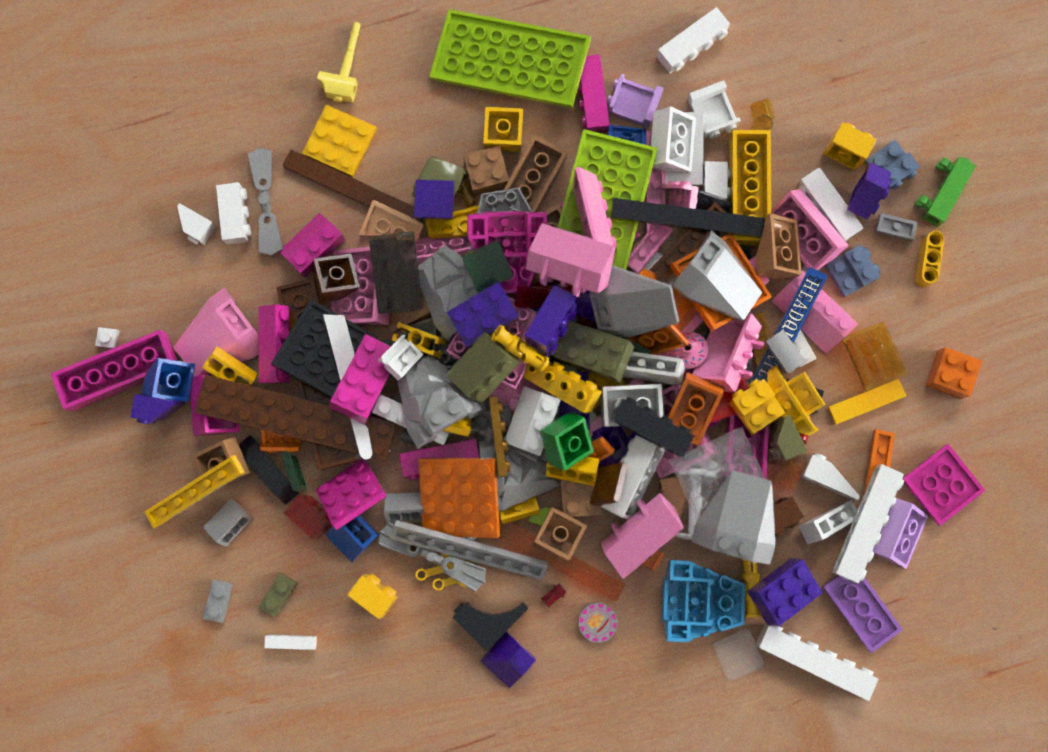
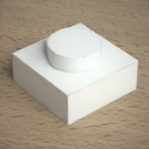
M98 327L95 346L110 349L117 347L120 331Z

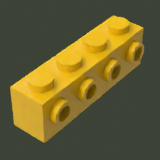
M549 361L547 367L541 373H538L536 368L527 363L525 374L523 375L524 378L581 412L592 413L602 392L596 388V384L588 380L586 382L581 380L579 374L573 371L567 372L564 370L565 367L557 362L552 363Z

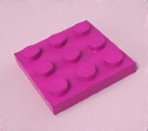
M945 444L902 478L904 484L937 526H941L985 491L949 444Z
M363 458L315 489L332 526L336 530L386 497L369 463Z

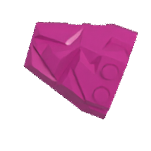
M496 211L467 215V235L486 289L497 282L500 283L505 293H516L517 286H530L534 272L526 269L528 251L541 224L547 225V213Z

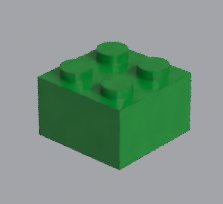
M569 412L540 430L549 465L565 471L594 452L585 417Z

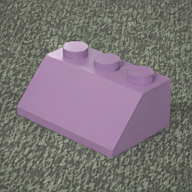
M896 499L895 505L888 511L889 519L887 524L881 528V539L877 545H874L872 552L882 559L907 569L928 515L914 504Z

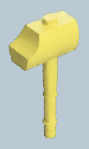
M357 22L353 23L352 31L350 32L351 35L340 74L320 71L317 77L320 87L325 90L326 97L338 103H342V101L353 103L358 84L356 78L349 77L353 54L355 53L354 49L361 26Z

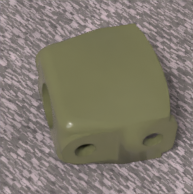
M431 156L424 165L417 180L454 181L455 196L462 179L468 178V172L453 163ZM415 184L412 192L413 197H415Z

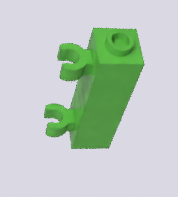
M943 157L937 163L936 168L947 173L932 200L925 195H921L915 202L917 207L925 209L921 218L936 227L943 224L976 165L967 158L958 157L951 163L950 160Z

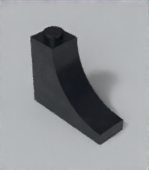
M467 602L465 605L461 603L454 610L456 614L453 618L487 652L529 607L522 602L517 607L506 612L488 613L475 608Z

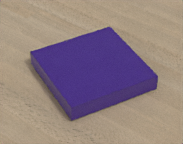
M416 180L414 218L453 220L454 181Z

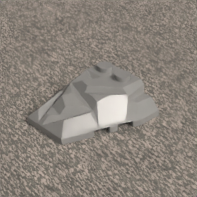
M444 245L414 270L433 322L444 338L449 341L458 331L446 312L486 289L480 270L473 269L472 262Z
M427 355L418 360L400 380H397L407 432L417 449L433 441L436 433L466 416L470 420L486 411L483 403L467 397L447 377V373L450 370L432 355Z
M478 436L480 458H496L499 511H505L511 506L526 502L527 499L540 496L561 486L560 479L546 476L548 458L544 448V457L536 462L518 454L512 449H508V452H505V459L510 461L511 472H507L508 477L500 478L495 441L487 443L484 441V436Z

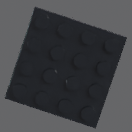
M310 300L271 362V365L332 399L341 381L323 314H338ZM345 319L354 355L365 334L378 340L376 335Z

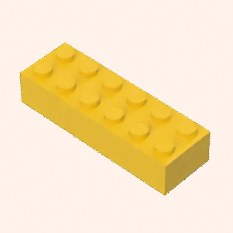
M732 130L729 136V168L731 170L729 200L732 201L729 213L765 218L766 222L767 214L771 213V130ZM733 235L739 246H759L761 238Z

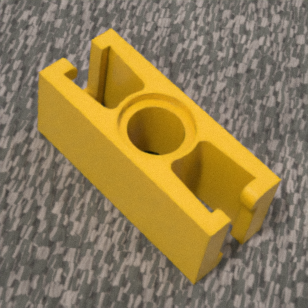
M398 322L397 328L402 329V332L407 333L408 330L410 331L407 338L408 342L410 341L421 352L441 358L442 351L429 350L432 340L435 341V344L439 345L440 343L444 346L447 340ZM394 334L392 341L396 342L400 337ZM422 337L421 342L417 344L418 338Z
M218 346L215 347L211 356L206 359L202 366L203 369L215 377L245 385H251L257 375L256 371ZM213 358L216 359V360H217L219 363H221L222 365L218 364L217 362H215V361H213V360H211V359H213ZM226 368H230L234 372H229Z
M587 456L565 471L553 467L547 462L546 476L594 486L599 459Z

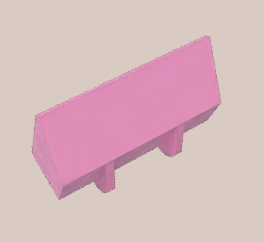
M542 223L529 248L526 269L541 274V285L547 286V282H553L554 279L560 280L561 286L564 287L567 286V283L574 285L572 293L576 297H579L580 292L584 293L586 290L599 293L608 286L615 246Z
M748 313L743 321L734 319L718 329L710 331L706 339L709 349L707 359L702 365L694 368L692 374L723 387L725 392H736L741 378L750 379L752 372L744 370H746L748 360L752 359V349L759 350L764 346V342L756 341L762 326L753 314Z
M660 493L647 504L640 499L637 502L640 510L621 526L613 522L611 527L614 532L601 543L604 554L622 579L684 528L675 507Z

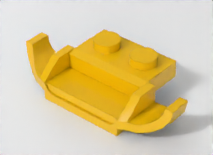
M778 365L769 369L767 383L776 394L774 398L785 411L783 417L790 414L798 432L810 436L819 431L811 422L809 415L824 407L825 403L805 371L787 381L781 375Z

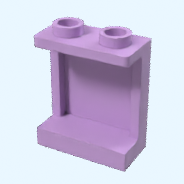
M621 74L620 79H616L612 88L615 90L614 95H610L607 101V106L609 107L608 114L650 128L654 111L657 109L664 88L656 86V89H652L624 79L625 75Z

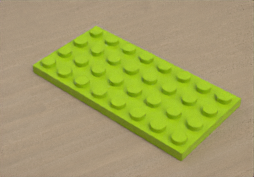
M449 9L429 78L433 81L573 108L591 36Z
M583 129L557 228L584 236L572 187L575 168L581 167L595 174L597 181L602 183L603 192H601L602 200H606L607 211L605 213L606 217L610 218L612 224L610 234L611 237H615L617 245L614 251L612 266L626 270L639 222L612 219L613 198L644 202L657 148Z

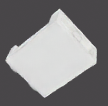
M725 81L689 93L687 102L691 111L704 112V139L717 138L720 136V133L726 131L730 133L732 130H736L741 122L739 117L736 118L725 93L727 88Z

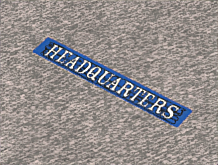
M811 267L808 268L776 333L784 329L790 340L794 343L828 277L826 274ZM768 348L751 382L756 379L759 382L765 379L767 382L768 370L778 365L780 370V365Z

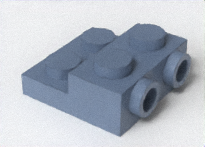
M896 140L864 161L867 167L871 162L890 171L889 180L892 182L888 189L892 188L893 190L903 184V179L907 178L909 180L918 174L916 170L920 168L910 152L906 154Z
M859 245L825 265L843 298L880 278V268L876 263L873 264L869 258L871 254L867 247L863 248L862 245Z

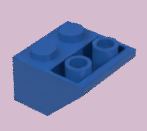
M361 514L338 530L331 526L325 534L351 563L380 536Z

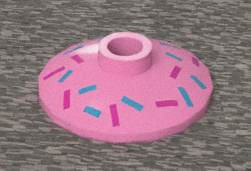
M683 333L682 335L689 342L688 346H691V349L686 351V346L671 350L670 355L673 358L682 359L685 369L697 368L707 359L709 353L708 343L698 333Z

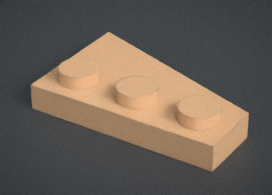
M372 200L359 235L417 242L425 224L376 200Z

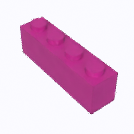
M600 54L586 56L577 93H581L579 108L580 111L583 110L584 117H581L582 128L597 133L608 132L610 124Z
M276 304L258 306L259 383H290V375L271 365V362L289 335V306Z
M476 439L399 454L403 477H408L409 480L420 479L418 459L421 457L480 458Z

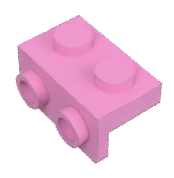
M668 181V184H661L662 189L669 190L667 205L696 208L698 187L691 186V182Z

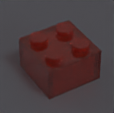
M298 495L283 512L312 539H320L332 526L328 513L325 509L318 506L319 502L311 495Z

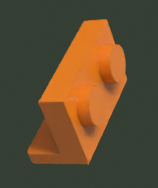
M261 430L262 444L260 445V451H266L267 453H275L277 451L294 453L299 451L302 445V440Z

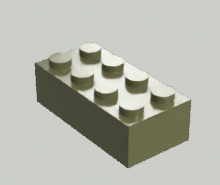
M569 321L566 326L568 330L565 336L559 338L557 342L558 347L553 355H549V359L621 383L634 349L633 344L629 340Z

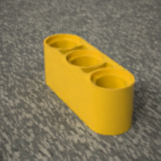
M931 231L922 238L920 243L915 281L922 288L932 285L939 278L944 246V236L940 231ZM930 238L934 239L935 245L930 242ZM927 256L932 258V263L927 260ZM924 274L930 277V281L925 279Z

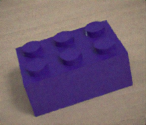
M499 282L446 312L467 348H470L484 332L492 335L498 326L503 325L506 327L519 319V315Z
M554 285L525 334V342L529 346L534 347L536 352L543 357H549L550 354L553 355L555 353L559 338H563L568 330L567 324L575 319L577 315L576 296Z
M789 559L747 591L766 624L778 627L823 593L803 559Z

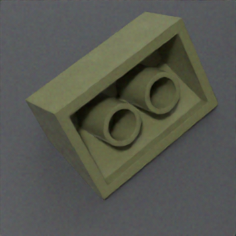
M484 332L450 369L447 377L467 397L483 403L520 361L518 357L506 351L499 342L492 341L491 335Z
M790 414L772 422L768 438L767 460L769 462L771 461L772 464L784 462L808 451Z

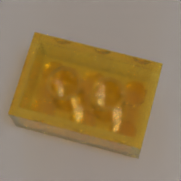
M884 321L852 333L843 339L865 391L908 374Z

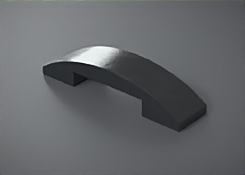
M251 435L239 444L249 467L285 505L300 493L298 488L280 471L266 453L260 451V445Z

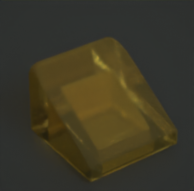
M769 98L750 104L754 122L776 117L772 101Z

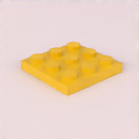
M326 105L302 154L353 178L377 131V127Z

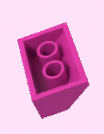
M319 213L279 253L306 278L312 272L314 258L328 257L346 239L328 219Z
M205 375L193 377L190 390L193 435L212 436L240 432V426L237 423L194 413Z

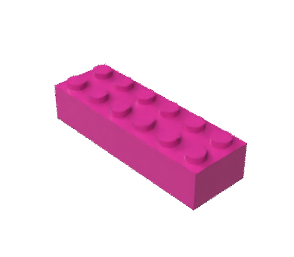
M158 330L50 374L63 409L73 412L143 384L145 374L157 358L178 360L168 333Z

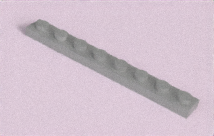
M398 520L395 522L390 538L542 580L548 567V561Z

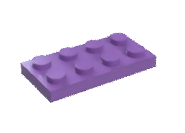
M837 575L822 586L870 653L877 650L903 630L865 577L859 583H853Z

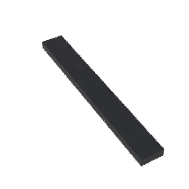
M613 198L612 219L761 238L764 229L765 218L619 198Z

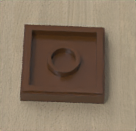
M620 462L599 467L590 501L591 505L600 506L620 502L628 464Z

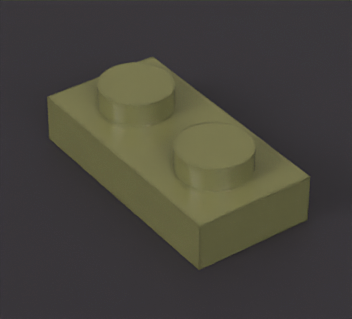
M279 573L259 608L277 617L298 582L283 573Z

